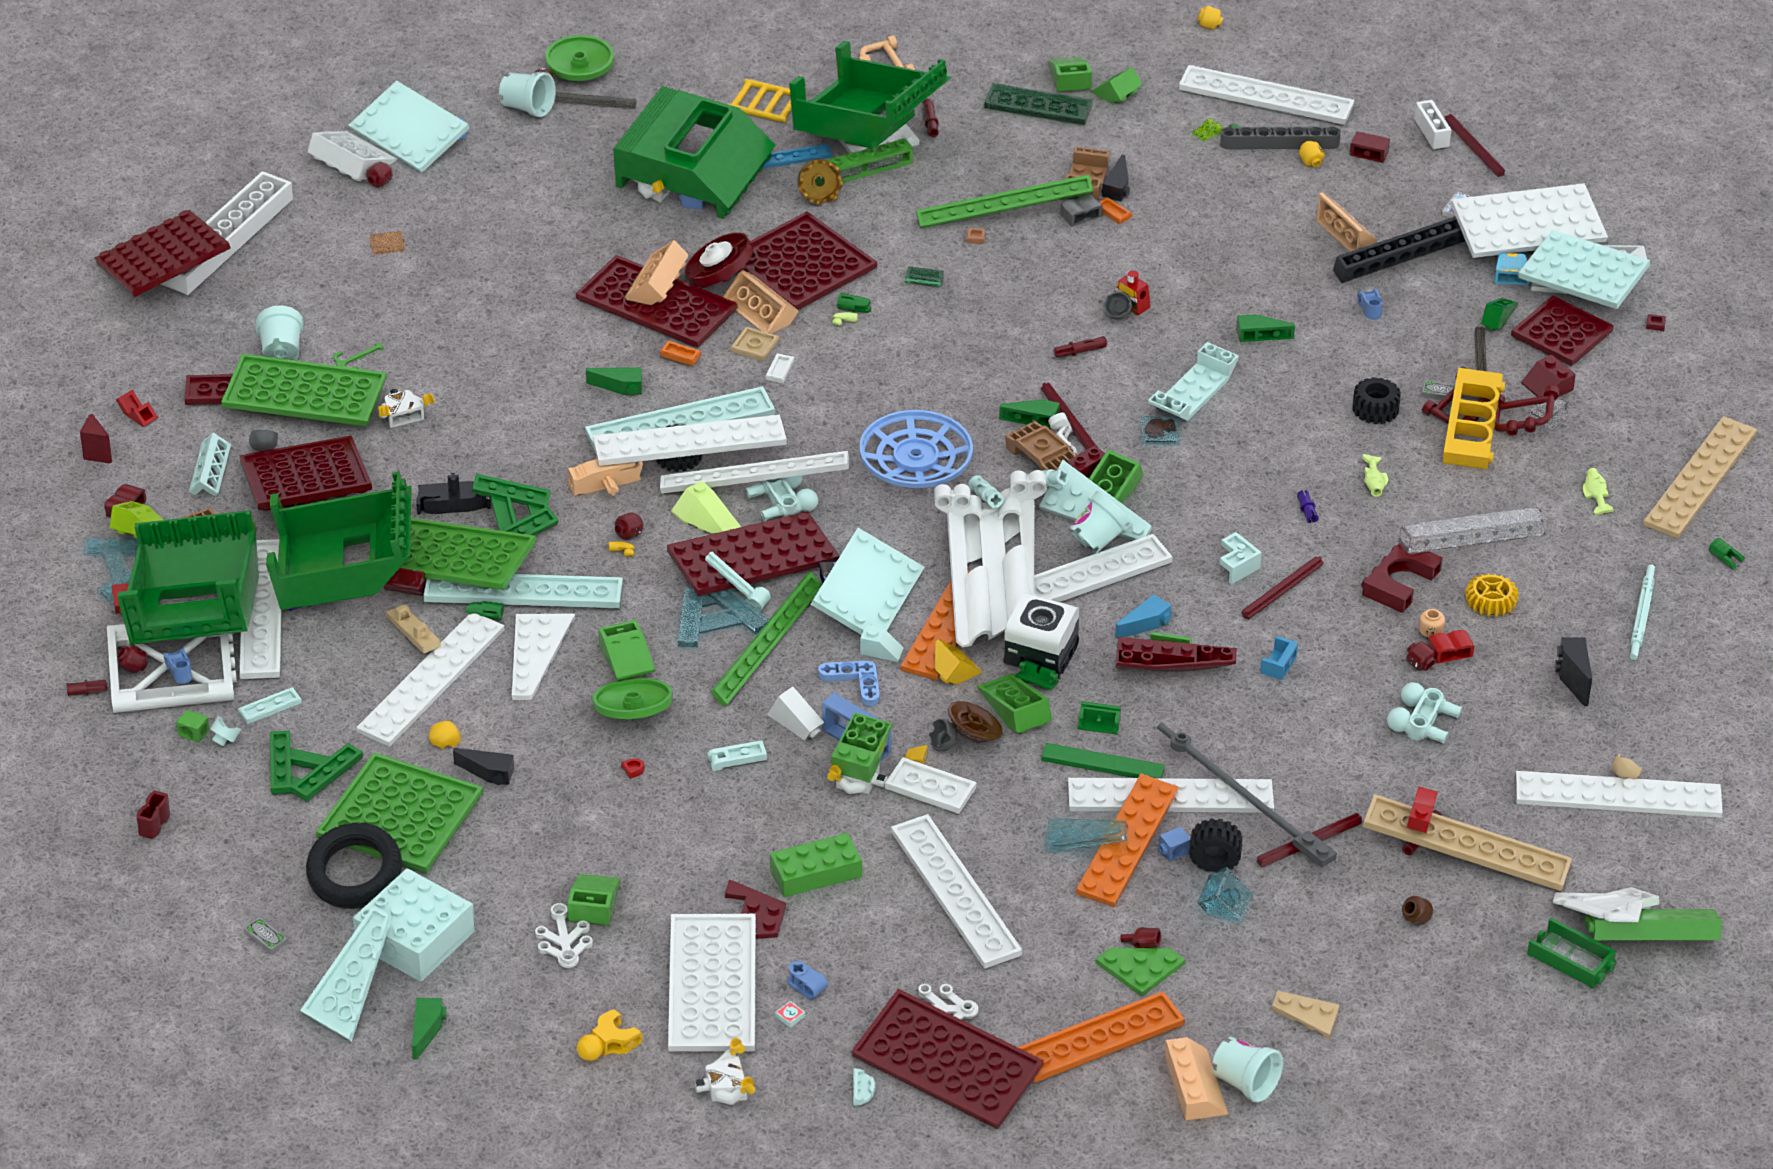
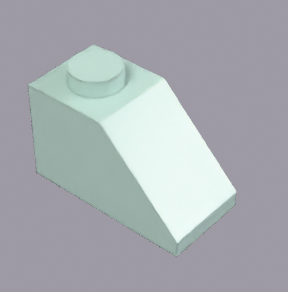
M866 625L860 638V654L898 662L904 647L885 629Z

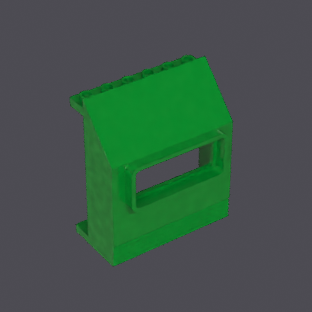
M843 41L835 47L838 79L812 100L807 101L804 77L798 76L789 83L793 129L842 140L846 144L866 148L878 147L915 117L914 108L952 78L947 76L946 60L939 59L937 65H931L929 71L924 72L852 58L850 42ZM886 111V116L880 115L881 113Z
M661 86L613 148L616 187L623 188L630 179L649 185L661 180L665 190L715 204L717 217L724 219L727 214L731 213L733 206L739 202L742 194L746 193L748 186L751 182H754L757 174L763 170L765 163L771 159V151L776 145L741 108ZM695 124L714 129L697 153L691 154L677 149Z
M400 471L392 473L394 482H392V489L288 508L282 507L278 493L270 495V509L279 534L278 561L275 552L267 553L266 566L281 610L375 595L409 558L411 546L412 485L407 486L405 478L402 479ZM370 542L369 561L344 565V547Z
M251 510L135 523L134 528L139 543L127 591L118 592L117 595L130 644L248 631L259 579L256 522H253ZM218 593L219 597L216 599L159 605L162 599Z

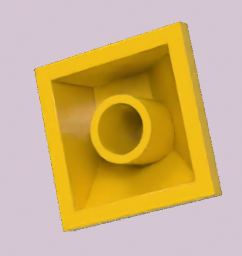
M939 639L936 641L935 670L940 674L939 678L947 684L951 682L957 685L983 672L961 649Z

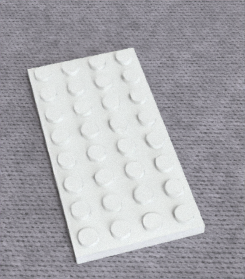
M1585 183L1452 199L1450 203L1473 258L1499 255L1500 253L1537 250L1552 230L1593 243L1606 242L1608 238Z
M671 914L668 1052L727 1051L728 1049L731 1050L730 1042L736 1037L742 1041L741 1044L745 1046V1051H755V914Z

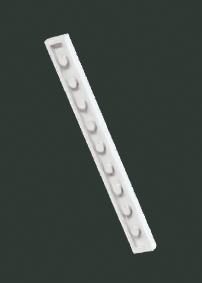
M848 451L662 475L660 490L662 494L685 491L686 488L700 481H703L711 488L849 469Z

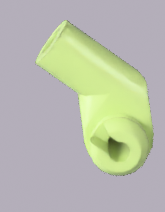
M835 313L832 317V323L839 326L842 325V321L857 323L858 313Z

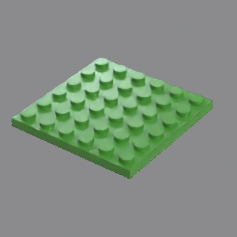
M374 752L317 829L316 837L320 838L330 829L339 827L342 824L360 822L375 825L389 833L396 841L401 852L402 866L427 873L483 794V787ZM365 845L347 847L383 859L381 854L372 847Z

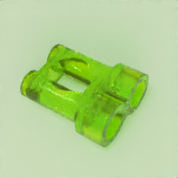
M1208 118L1201 126L1192 131V134L1196 135V137L1199 136L1201 140L1205 141L1214 134H1219L1223 127L1212 118Z

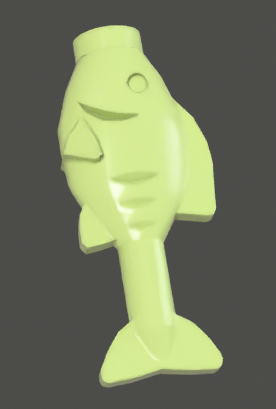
M1363 454L1362 459L1369 464V468L1366 467L1364 469V482L1371 491L1372 496L1379 497L1388 483L1387 474L1381 473L1377 469V464L1381 461V457Z
M1588 469L1586 471L1585 483L1583 484V493L1586 499L1592 497L1596 499L1598 506L1594 510V515L1613 512V507L1605 504L1603 498L1609 496L1606 490L1605 479L1597 472V469Z

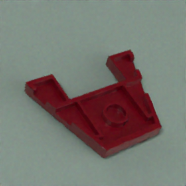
M729 880L725 891V898L744 900L745 903L741 914H755V939L777 938L786 910V903L738 882Z

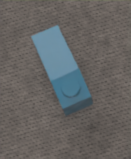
M1153 594L1116 623L1115 637L1117 639L1118 637H1127L1157 629L1163 624H1168L1172 617V605Z

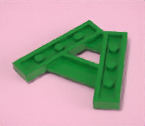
M476 473L472 493L491 498L499 531L535 536L558 524V518L548 507L551 490ZM512 502L528 506L530 515L516 522Z
M290 730L270 732L271 794L293 793L307 802L361 760L363 752L349 743L332 756L291 748ZM291 764L314 769L302 779L291 776Z

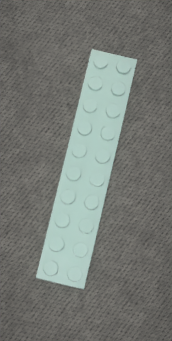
M762 386L586 426L585 433L595 451L593 444L594 435L665 428L668 425L672 426L674 424L692 425L775 415V408Z
M514 574L504 590L427 579L424 602L472 603L487 601L503 603L504 605L620 608L623 578Z

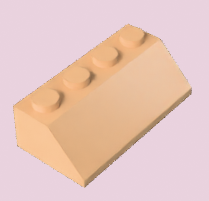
M1319 193L1317 221L1351 252L1377 243L1375 236L1367 231L1343 207L1324 193Z
M675 240L651 254L625 298L648 305H653L657 301L659 303L667 297L666 292L672 288V282L680 275L679 271L686 265L685 261L689 255Z
M744 270L739 272L724 295V298L738 303L736 311L761 331L770 334L790 325L799 310L757 277Z
M1188 1037L1166 1040L1165 1059L1185 1121L1228 1115L1217 1078L1212 1073L1213 1066L1207 1048Z

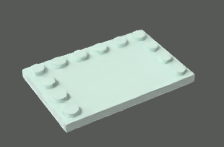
M398 81L394 82L349 124L351 130L419 172L425 171L470 129L466 122Z
M857 528L810 605L861 635L866 625L882 628L887 631L923 571L924 566L862 529Z

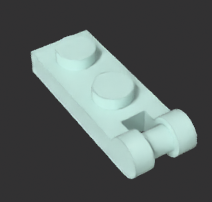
M762 740L716 748L707 753L713 771L722 770L724 767L767 760V753Z

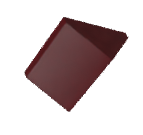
M90 414L80 430L83 459L108 464L112 463L109 434L95 416Z

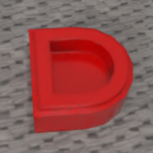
M633 758L621 762V767L630 779L643 774L645 770V764L640 759Z

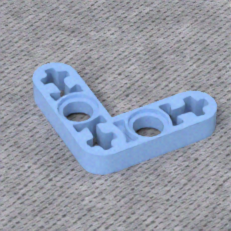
M873 662L823 663L819 666L818 676L821 680L859 679L862 703L866 706H875L879 703L876 665ZM847 669L851 670L852 672L844 673L842 671ZM871 682L873 685L866 686L864 683ZM868 692H872V698H869Z

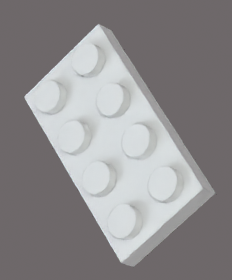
M902 757L885 782V789L959 814L975 791L976 782Z

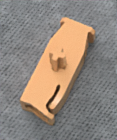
M597 459L588 461L574 468L567 469L568 486L574 496L606 489L608 494L614 496L616 492H619L617 486L641 480L640 473L643 462L638 461L636 466L635 462L599 466Z

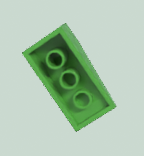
M1107 450L1089 479L1122 503L1143 477L1141 463Z
M1014 674L977 685L979 691L1007 727L1016 733H1024L1027 729L1041 727L1045 723L1052 721L1049 699L1021 679L1015 677Z

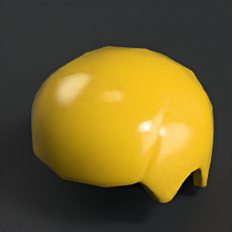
M440 721L430 728L428 739L433 746L444 749L448 745L452 747L457 746L461 741V734L453 722Z

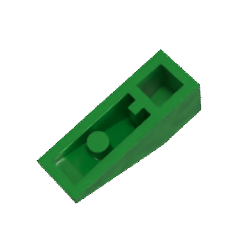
M1503 297L1486 303L1481 324L1491 331L1503 328L1519 303Z
M1256 314L1237 315L1236 330L1240 342L1294 339L1295 323Z
M642 367L586 368V383L622 395H642Z
M1040 399L1000 404L999 419L1025 425L1036 421L1040 425L1051 429L1048 420L1053 415L1059 413L1060 403Z
M416 998L412 1039L413 1059L420 1057L442 1028V1020L447 1019V1007H443L442 998Z

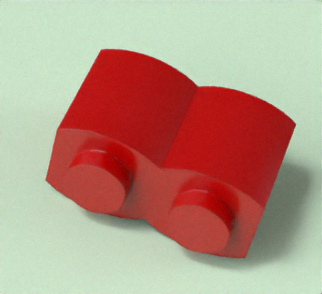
M1455 630L1448 634H1434L1429 637L1428 646L1436 653L1435 659L1438 664L1473 657L1475 646L1465 630Z

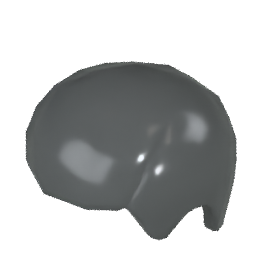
M1116 291L1107 296L1103 307L1106 314L1111 318L1122 319L1130 313L1132 301L1124 292Z
M253 430L251 435H249V445L258 452L272 450L277 446V432Z
M939 718L932 723L934 730L929 733L932 740L931 745L935 750L947 751L955 744L958 732L951 722Z

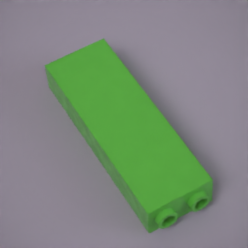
M1642 909L1639 922H1609L1603 918L1588 915L1585 916V928H1588V933L1592 935L1594 940H1721L1722 919L1714 909Z

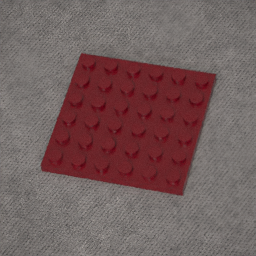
M185 210L174 218L164 220L158 226L150 227L142 234L134 235L126 242L118 243L110 250L102 251L94 258L103 270L133 297H136L231 249L227 240L191 210Z
M806 211L751 240L754 251L743 270L757 277L799 310L877 268V261Z
M351 435L239 455L258 511L271 510V494L278 493L282 507H289L292 504H307L314 500H327L330 497L336 496L345 497L348 494H362L372 490L371 480Z

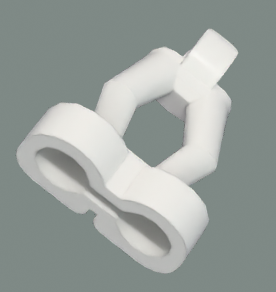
M1065 413L1053 415L1048 420L1051 429L1069 445L1072 452L1077 456L1076 448L1067 440L1073 430Z

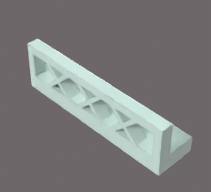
M211 433L201 444L189 492L193 495H197L202 489L213 496H217L219 493L231 444L215 433ZM217 443L224 447V450L221 451ZM214 456H217V457H218L220 463H217V461H216V459L214 458ZM211 468H214L217 475L213 474ZM210 480L214 488L207 484V481Z

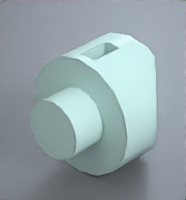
M220 716L216 718L210 730L215 732L212 740L222 746L225 745L227 740L234 743L241 731L238 727L228 728Z

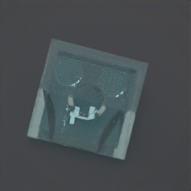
M1226 867L1208 876L1197 904L1209 916L1242 924L1254 894Z

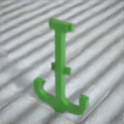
M376 343L374 347L361 353H356L355 356L346 360H339L337 358L343 355L339 351L334 354L333 359L336 362V366L347 367V363L358 358L362 360L364 359L362 356L380 349L383 351V346Z

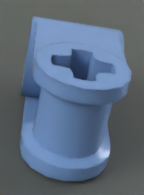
M1378 290L1358 291V303L1366 317L1372 320L1379 319L1382 316L1383 300Z
M180 648L177 652L170 654L166 652L163 654L166 667L171 672L176 683L185 684L192 680L190 660L184 648Z
M794 961L789 965L790 976L788 977V985L809 1000L814 999L828 987L826 978L804 962Z

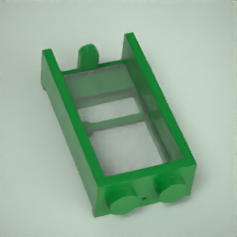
M1552 917L1549 919L1547 932L1545 933L1543 930H1540L1537 940L1531 939L1528 944V956L1550 965L1590 986L1591 989L1597 983L1601 984L1605 979L1606 973L1608 971L1612 972L1617 964L1615 950Z

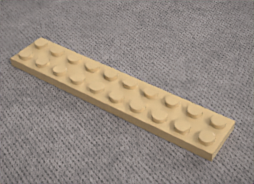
M1723 416L1645 518L1643 525L1678 539L1755 437L1757 429Z
M1374 794L1363 827L1562 891L1572 858L1432 813L1427 833L1409 829L1406 827L1412 806Z

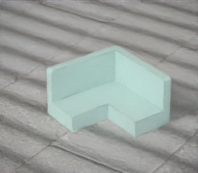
M1237 532L1221 540V546L1230 553L1221 557L1219 564L1230 572V584L1261 568L1262 552Z

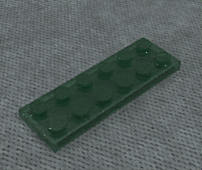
M992 83L984 102V108L1081 125L1086 124L1093 106L1092 99Z

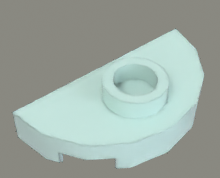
M854 1068L853 1106H858L869 1102L874 1096L875 1082L873 1077L864 1073V1070Z

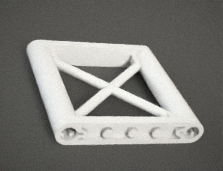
M125 624L108 625L107 637L113 713L234 700L233 683L237 682L236 670L232 671V669H235V659L230 657L234 655L233 643L229 644V642H233L232 633L195 637L183 647L186 654H188L207 637L220 636L224 679L210 680L191 670L192 679L200 684L144 690L168 669L162 653L141 643L134 645L163 664L134 688L120 690L117 647L128 646L130 642Z

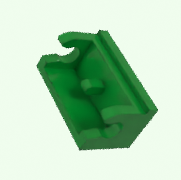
M1081 701L1078 729L1117 735L1121 720V706Z

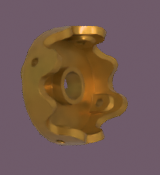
M824 159L809 161L801 168L797 178V185L801 195L815 204L835 201L843 185L840 175L841 171L836 165ZM821 176L823 183L820 186H816L815 179Z

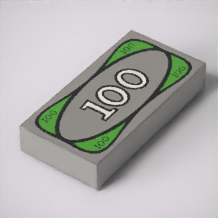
M1425 380L1422 397L1443 399L1455 385Z
M260 917L244 927V933L271 954L288 943L285 936Z

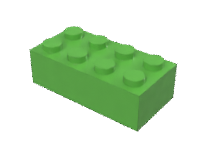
M844 833L770 853V871L783 897H788L862 877V859L849 834Z

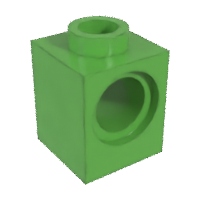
M186 710L176 722L178 736L198 743L210 730L208 716Z

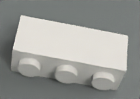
M1433 100L1416 102L1414 120L1433 149L1449 147L1451 128Z

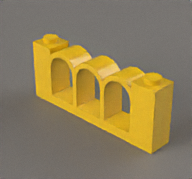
M1458 368L1442 463L1488 469V464L1493 462L1494 452H1490L1492 432L1495 428L1500 392L1504 393L1505 382L1502 381L1503 374ZM1462 395L1487 398L1491 401L1477 402L1463 400L1461 397ZM1461 414L1482 417L1488 421L1476 422L1458 419V415ZM1455 434L1479 437L1484 439V441L1474 442L1454 438Z

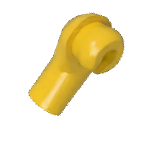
M623 541L609 542V551H624V556L626 557L634 555L635 547L633 544Z

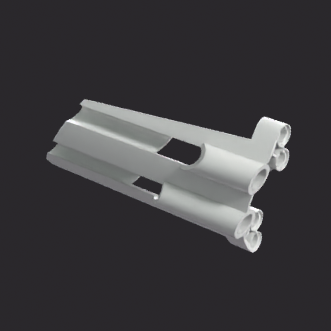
M1035 470L1029 476L1023 471L1012 472L1010 475V488L1001 492L1004 496V502L999 508H992L986 502L982 503L979 496L971 495L970 488L966 484L956 485L953 490L945 484L938 485L934 489L935 506L947 513L956 643L961 647L972 646L974 640L980 635L987 634L988 640L1005 632L1007 622L1022 594L1025 592L1034 595V499L1047 491L1046 474L1043 471ZM1020 532L1021 545L1015 546L1006 554L1005 543ZM982 558V566H978L968 573L967 563Z

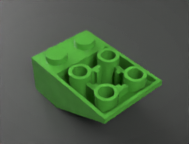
M1083 57L1048 60L1057 92L1091 89L1092 71L1089 62Z
M636 620L598 628L599 648L617 680L655 672L643 632Z
M854 712L831 755L832 766L837 765L841 769V775L870 783L880 763L892 723Z
M579 874L571 888L567 903L568 921H587L593 924L610 925L621 878Z

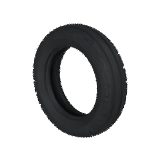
M360 822L342 824L324 833L313 844L306 862L307 879L315 894L326 903L345 909L365 907L401 874L402 869L401 852L392 836L378 826ZM365 845L374 848L381 854L383 862L379 872L371 880L356 886L339 885L331 881L325 874L329 859L345 847Z

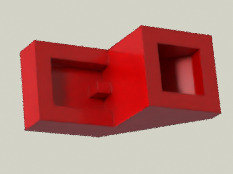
M133 390L116 399L123 413L142 427L158 418L149 402L142 405Z

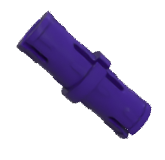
M1303 490L1299 491L1297 498L1307 522L1311 523L1310 518L1313 523L1317 522L1319 517L1315 511L1316 505L1311 500L1309 492L1307 490L1304 492Z

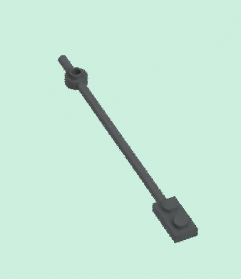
M1163 723L1158 725L1157 729L1171 739L1170 746L1173 750L1190 754L1294 837L1293 845L1316 864L1323 867L1336 860L1337 853L1309 830L1302 834L1192 747L1189 735L1183 732L1175 733Z

